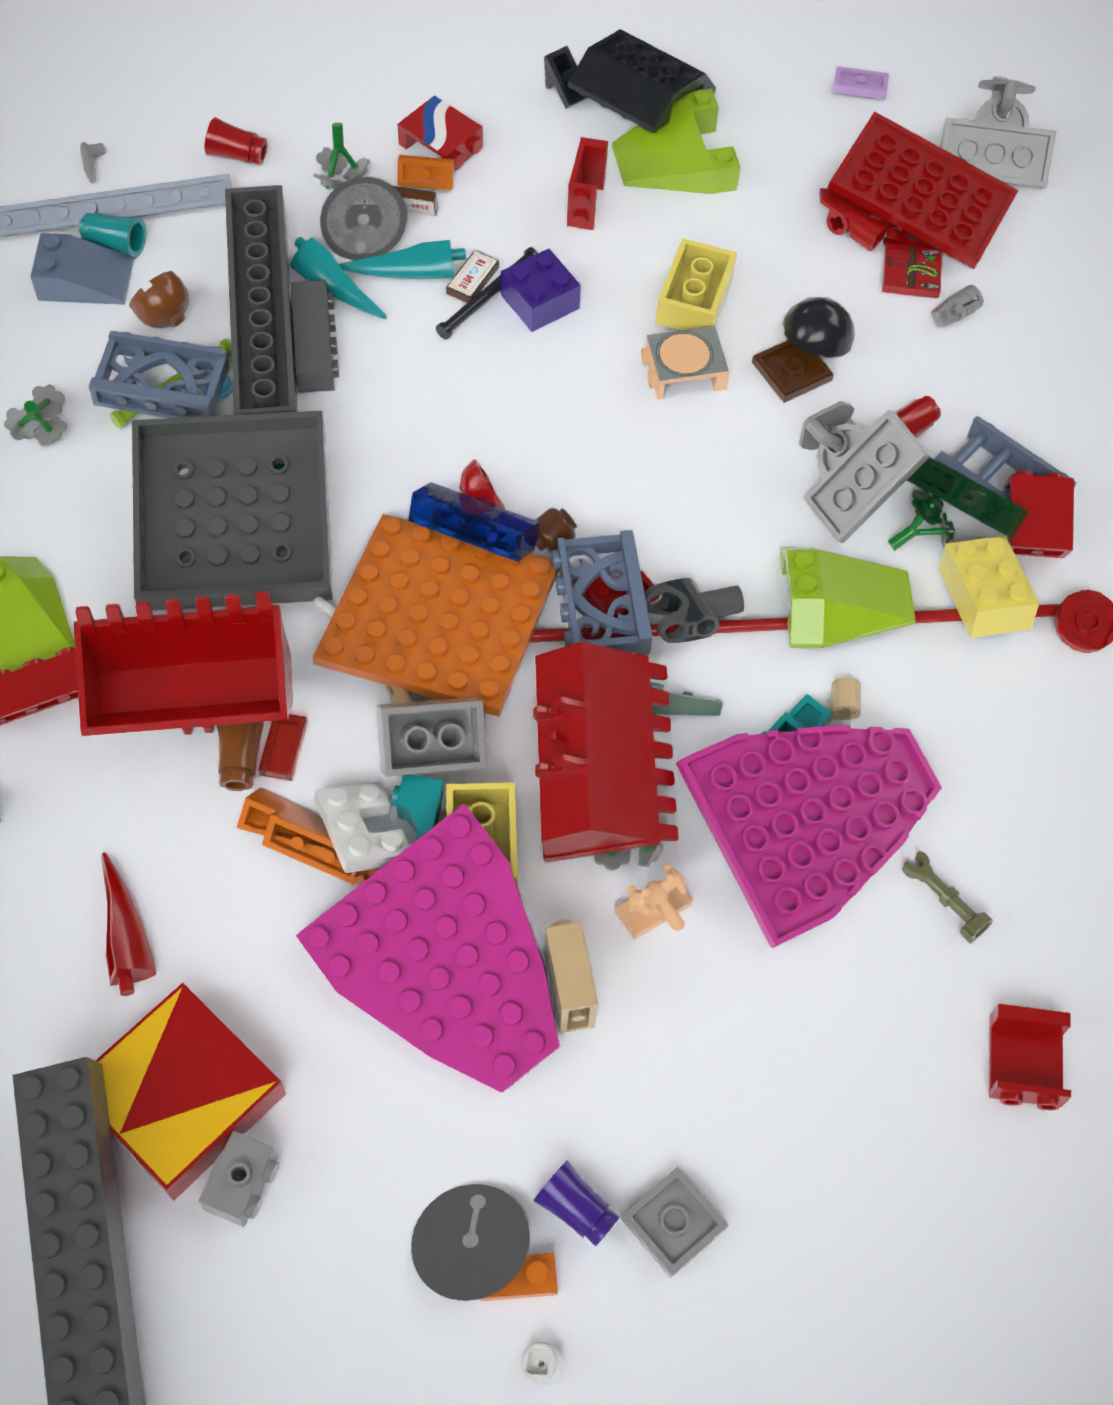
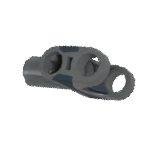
M680 578L653 585L644 592L648 613L667 615L658 623L657 630L660 637L668 643L690 642L708 638L719 628L718 617L738 614L744 611L743 593L738 585L701 592L693 579ZM656 595H662L658 602L649 604L651 598ZM679 624V627L674 632L665 633L669 626Z

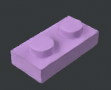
M837 66L833 93L885 100L889 73Z

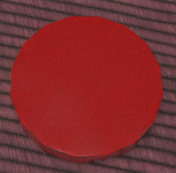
M1089 589L1081 590L1065 597L1057 607L1054 618L1056 632L1062 642L1071 649L1083 653L1098 652L1111 644L1113 641V602L1102 593Z

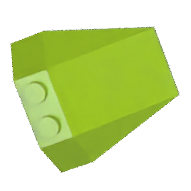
M780 547L782 575H787L790 611L787 622L790 648H825L915 624L916 619L908 571L813 547Z
M0 556V671L9 669L12 672L24 668L23 664L29 660L42 658L44 661L55 657V653L67 647L75 648L73 635L53 576L36 557Z

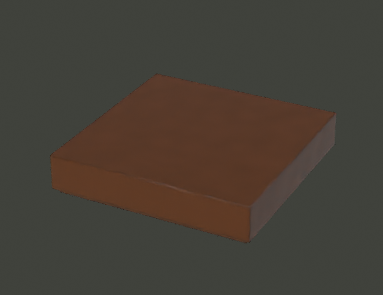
M790 340L760 352L752 358L753 365L783 403L831 382L834 376L820 356L800 349L791 343Z

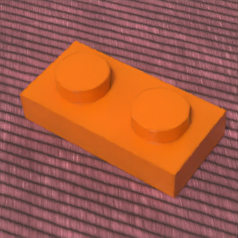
M410 155L398 156L397 185L442 190L453 189L454 160Z
M555 1253L527 1255L524 1264L513 1280L498 1292L481 1298L480 1302L557 1295Z

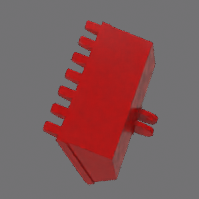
M263 591L256 592L255 594L257 607L243 608L238 594L226 595L227 609L213 610L209 597H196L197 611L184 613L178 599H167L165 602L167 614L159 615L153 614L148 601L136 602L137 616L124 617L119 604H107L105 607L107 619L94 620L88 606L76 607L77 621H74L73 626L81 736L182 728L185 735H191L194 727H203L206 733H213L215 725L288 720L289 711L293 705L292 661L282 622L280 605H272L269 592Z

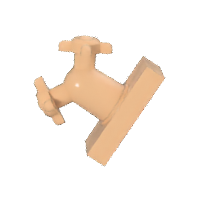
M669 864L663 866L667 873L663 880L649 882L643 890H637L634 885L628 886L629 900L620 904L615 909L616 915L634 940L665 921L675 931H680L685 926V922L679 913L692 906L693 900L686 892L687 888L684 885V877Z

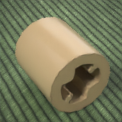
M843 677L832 682L831 713L833 717L841 720H852L860 716V681L850 677Z

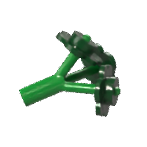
M914 490L911 503L917 515L909 526L889 539L888 543L895 551L915 536L940 535L944 549L945 543L953 540L956 530L953 522H948L946 512L942 513L943 501L928 491ZM924 520L930 525L940 524L941 527L917 529Z

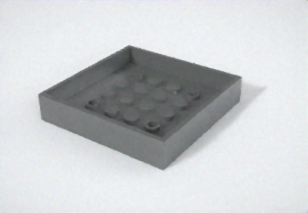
M322 411L132 420L134 599L136 602L148 601L153 611L166 610L165 602L167 599H178L182 609L196 608V597L207 596L210 598L212 607L226 606V595L238 594L242 605H257L255 594L256 592L263 591L269 592L272 604L313 601L316 597L333 600L326 435ZM280 463L284 465V467L280 470L274 469V466L276 464ZM187 468L190 470L185 475L179 474L182 469ZM281 550L288 552L285 557L277 556V553ZM184 556L192 557L187 563L181 562Z

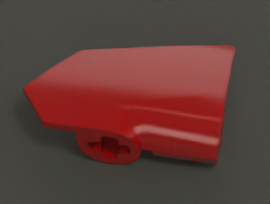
M820 188L819 190L820 203L829 209L826 219L829 230L836 235H842L849 230L851 232L850 238L870 252L880 244L889 228L896 227L828 188Z

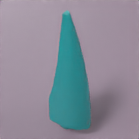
M302 237L296 239L294 246L298 248V251L290 262V267L308 281L326 280L327 292H333V297L379 318H387V315L353 283L333 255L313 237H310L307 241Z
M450 240L422 242L402 250L344 262L339 265L345 271L386 278H453V261L465 260L466 250L465 248L451 249Z

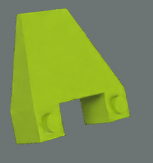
M712 88L691 91L674 102L669 123L656 132L646 131L637 125L612 142L611 147L624 186L704 194L737 190L740 163L734 147L706 150L701 134L716 132L719 106Z

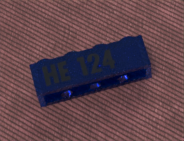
M432 482L412 492L408 521L517 562L535 550L540 524L537 520Z

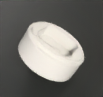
M546 1342L531 1344L522 1355V1372L529 1381L537 1385L545 1386L553 1383L562 1371L563 1361L560 1352Z

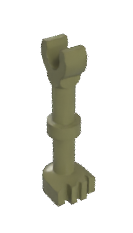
M922 851L917 852L915 860L921 867H914L906 861L902 868L904 874L911 879H918L928 885L940 897L939 902L944 907L949 906L966 922L959 933L971 944L990 927L993 919L985 912L976 914L959 897L960 892L953 886L949 888L934 873L928 856Z

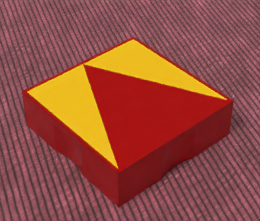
M183 982L95 1060L101 1063L103 1068L111 1135L115 1136L127 1148L138 1164L173 1201L215 1163L220 1153L224 1150L233 1130L241 1134L247 1132L286 1095L281 1080Z

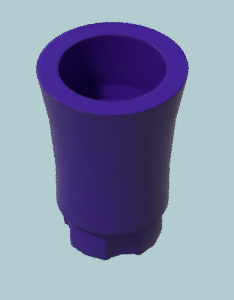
M568 1160L554 1173L533 1200L570 1226L582 1238L586 1235V1238L595 1247L620 1218L615 1212L608 1209L610 1205L585 1182Z

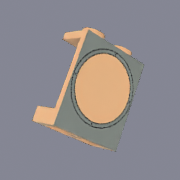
M715 326L646 335L645 348H641V359L643 366H648V384L650 389L654 388L657 400L663 399L665 384L710 378L714 392L726 390L729 369Z

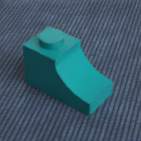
M403 775L401 785H395L392 805L397 807L398 819L406 820L413 827L417 840L439 822L444 798L443 780Z

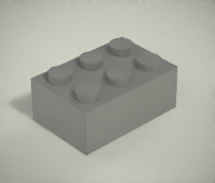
M477 697L376 705L380 769L386 777L487 768L483 700Z

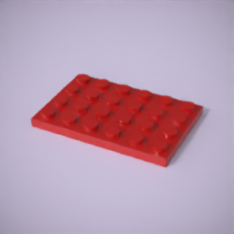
M875 111L827 186L831 191L972 269H975L1019 191Z

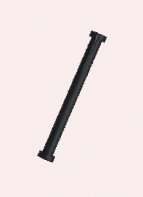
M528 247L524 251V255L520 259H518L514 264H517L537 254L538 252L534 248ZM501 275L446 322L437 324L435 328L438 335L445 340L450 338L454 329L501 290Z

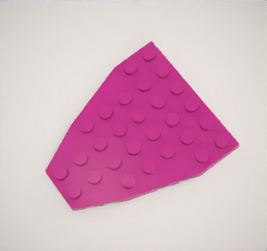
M831 725L798 728L796 731L790 732L774 730L756 735L740 733L684 757L676 763L771 949L834 918L841 911L842 907L862 889V886L905 843L914 825L927 811V806L942 789L911 730L906 728H894L892 730H885L882 727L855 729L850 728V725Z
M462 804L295 935L338 994L427 1056L501 1093L508 1090L561 1047L554 1019L553 1003L547 983L546 967L523 906L522 897L513 877L511 865L504 853L465 804Z

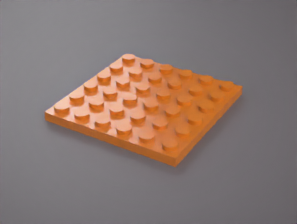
M382 514L313 655V663L317 666L388 686L399 687L406 691L438 700L477 697L483 700L484 713L500 717L559 568L553 569L552 559Z

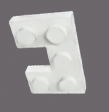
M380 781L315 790V804L345 873L382 868L410 846L402 829L370 834L367 830L363 818L388 815L391 804Z

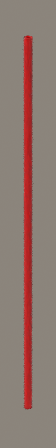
M1060 604L1039 605L1035 617H1055L1056 609ZM957 609L914 611L915 623L962 621ZM788 617L720 620L719 628L715 633L788 630ZM650 624L652 637L660 636L657 630L658 624ZM679 624L669 626L665 633L674 632L679 627ZM584 627L581 629V635L586 640L601 639L606 629L600 627L598 633L591 636L592 628ZM568 628L535 630L530 643L564 641V631H568ZM616 632L611 634V638L632 636Z

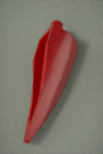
M102 852L101 860L107 901L105 957L110 986L119 985L121 996H130L135 993L133 983L155 976L156 968L143 923L133 899L107 853Z

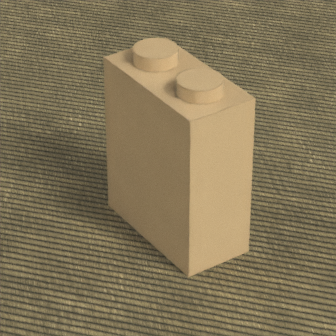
M569 920L555 922L551 927L545 928L544 956L559 1033L595 1028L598 1000L582 923H572Z

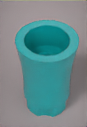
M85 213L79 222L81 239L122 252L134 258L138 257L144 249L146 225L141 217H119L99 213Z

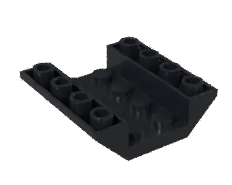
M622 29L615 31L587 48L567 86L577 91L581 96L588 97L599 103L600 106L614 111L622 118L630 120L652 133L669 123L673 103L691 91L712 88L713 93L716 92L715 85L706 73Z

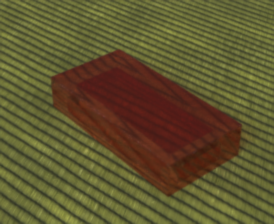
M289 714L288 720L271 722L258 768L260 776L293 781L308 725L307 717Z

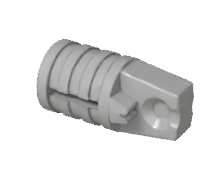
M970 284L946 298L931 312L936 326L944 327L960 321L981 308L984 304L982 293L976 286Z

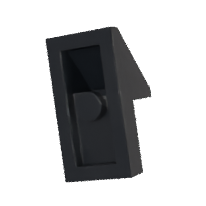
M568 45L544 56L546 89L555 86L565 109L588 98L567 87L568 81L577 67Z

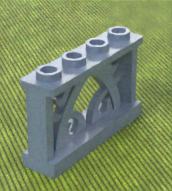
M112 330L109 332V339L95 377L91 378L88 386L95 406L165 418L215 416L214 411L226 374L230 369L228 354L225 349L190 344L184 341L166 340L159 337L136 335L129 332ZM118 355L124 356L125 363L128 365L126 368L116 362ZM168 364L182 378V380L169 382L160 389L151 387L150 382L142 373L156 366ZM112 369L119 373L114 380H109ZM206 370L214 371L211 376L205 379H194L204 376ZM135 380L139 381L142 385H137ZM209 386L206 396L198 395L197 388Z
M633 530L620 531L619 535L564 540V537L557 538V549L552 550L551 553L553 569L559 568L560 576H556L557 595H563L564 603H560L561 622H567L568 631H564L565 646L583 641L629 653L649 655L653 637ZM615 552L602 559L598 555L600 553ZM587 555L594 564L590 566L586 560L579 558L578 562L582 566L580 568H573L569 560L572 556ZM609 570L611 576L613 573L619 572L622 574V578L614 580L607 574V571ZM599 576L610 588L626 591L627 594L614 600L607 614L593 607L582 597L590 584ZM570 577L573 579H578L574 584L573 588L571 585ZM618 608H625L629 612L627 615L618 613V618L614 617V613ZM576 610L582 615L578 620ZM584 627L592 628L591 636L596 635L600 627L606 629L603 637L598 640H586L581 635V629ZM612 632L625 635H632L628 637L611 638Z

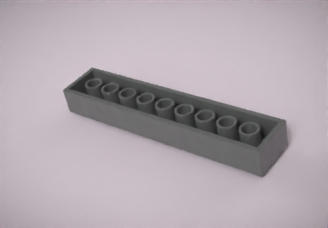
M282 185L225 189L234 415L298 412L286 208Z
M83 1057L13 1074L48 1405H145L102 1064L88 1057Z

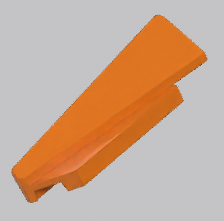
M259 788L245 798L236 828L264 835L263 846L353 885L364 882L381 869L345 873L320 816L265 788Z

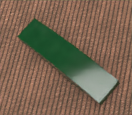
M930 457L906 480L1011 539L1028 514V511L1019 505L999 496L994 491Z

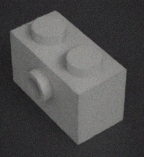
M233 1130L198 1200L203 1210L241 1227H245L248 1219H254L260 1210L263 1201L260 1194L266 1182L271 1184L277 1175L280 1162L277 1161L278 1156L275 1148Z

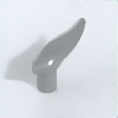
M82 141L80 144V154L83 169L90 182L94 184L95 160L93 156L105 154V149L102 143L89 145Z

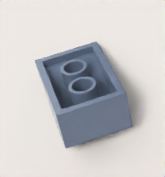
M40 233L30 278L38 301L125 305L133 258L70 234Z

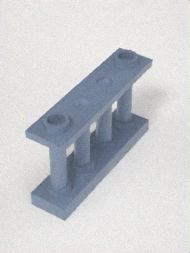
M978 415L973 419L967 435L970 441L954 457H950L941 451L934 458V460L956 470L1009 501L1010 489L1000 491L987 482L1005 463L1017 472L1030 471L1036 476L1061 473L1064 477L1070 478L1066 473L1059 471ZM982 447L995 457L978 474H975L963 466V464Z

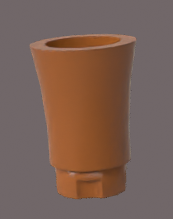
M264 722L217 725L220 787L230 791H242L253 787L259 741Z

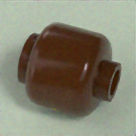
M551 507L531 522V529L534 534L530 539L541 552L546 549L551 553L552 550L557 549V538L564 537V540L575 539L577 525L564 508L558 510Z

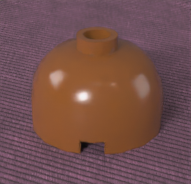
M173 271L163 272L149 281L152 286L147 291L140 288L129 304L135 316L143 324L152 328H165L168 326L174 328L180 325L185 319L184 313L187 311L190 301L187 288L181 278Z

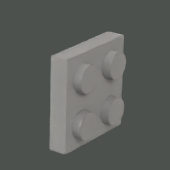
M679 1167L675 1168L622 1214L620 1218L670 1278H673L729 1226Z

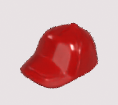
M473 459L461 473L459 489L468 503H470V500L477 502L473 506L483 504L488 505L492 511H503L497 515V518L502 520L506 516V508L497 496L484 469L476 459Z

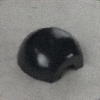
M807 297L792 306L784 316L782 322L785 330L784 335L787 337V340H790L791 343L800 349L817 356L830 358L844 356L850 352L855 336L854 323L849 312L837 301L829 297Z

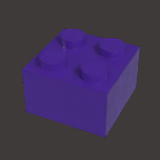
M550 248L501 271V296L531 332L580 309L581 285Z

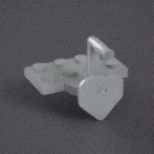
M994 76L993 80L979 81L978 88L992 90L991 99L986 101L977 110L974 120L945 118L941 148L1006 184L1047 188L1057 131L1029 128L1027 110L1016 99V93L1032 94L1035 92L1036 86L1001 76Z
M839 401L809 416L803 422L799 445L803 449H818V466L823 474V477L803 498L837 542L844 543L930 457V454L894 411L887 410L867 430L862 426L856 425L851 420L854 407L850 403Z

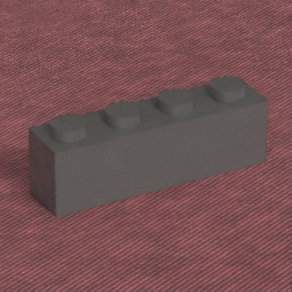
M326 280L291 282L295 363L299 393L335 390L334 378H339L338 360L332 359V355H338L336 337H331V332H336L335 314H329V310H335L333 292H327Z

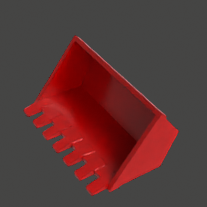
M583 641L536 655L537 706L533 709V718L537 721L539 763L535 765V775L539 778L543 860L548 863L659 845L660 840L677 841L679 839L678 827L659 823V813L674 814L677 811L676 799L657 795V785L673 786L675 784L674 772L656 768L655 758L671 759L673 757V748L671 744L654 741L653 731L665 733L671 731V719L669 717L652 714V705H669V693L651 688L650 679L664 681L668 678L667 667L649 662L648 655L633 654Z

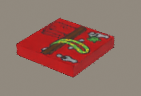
M886 243L884 249L882 292L938 299L941 291L942 251L933 248Z

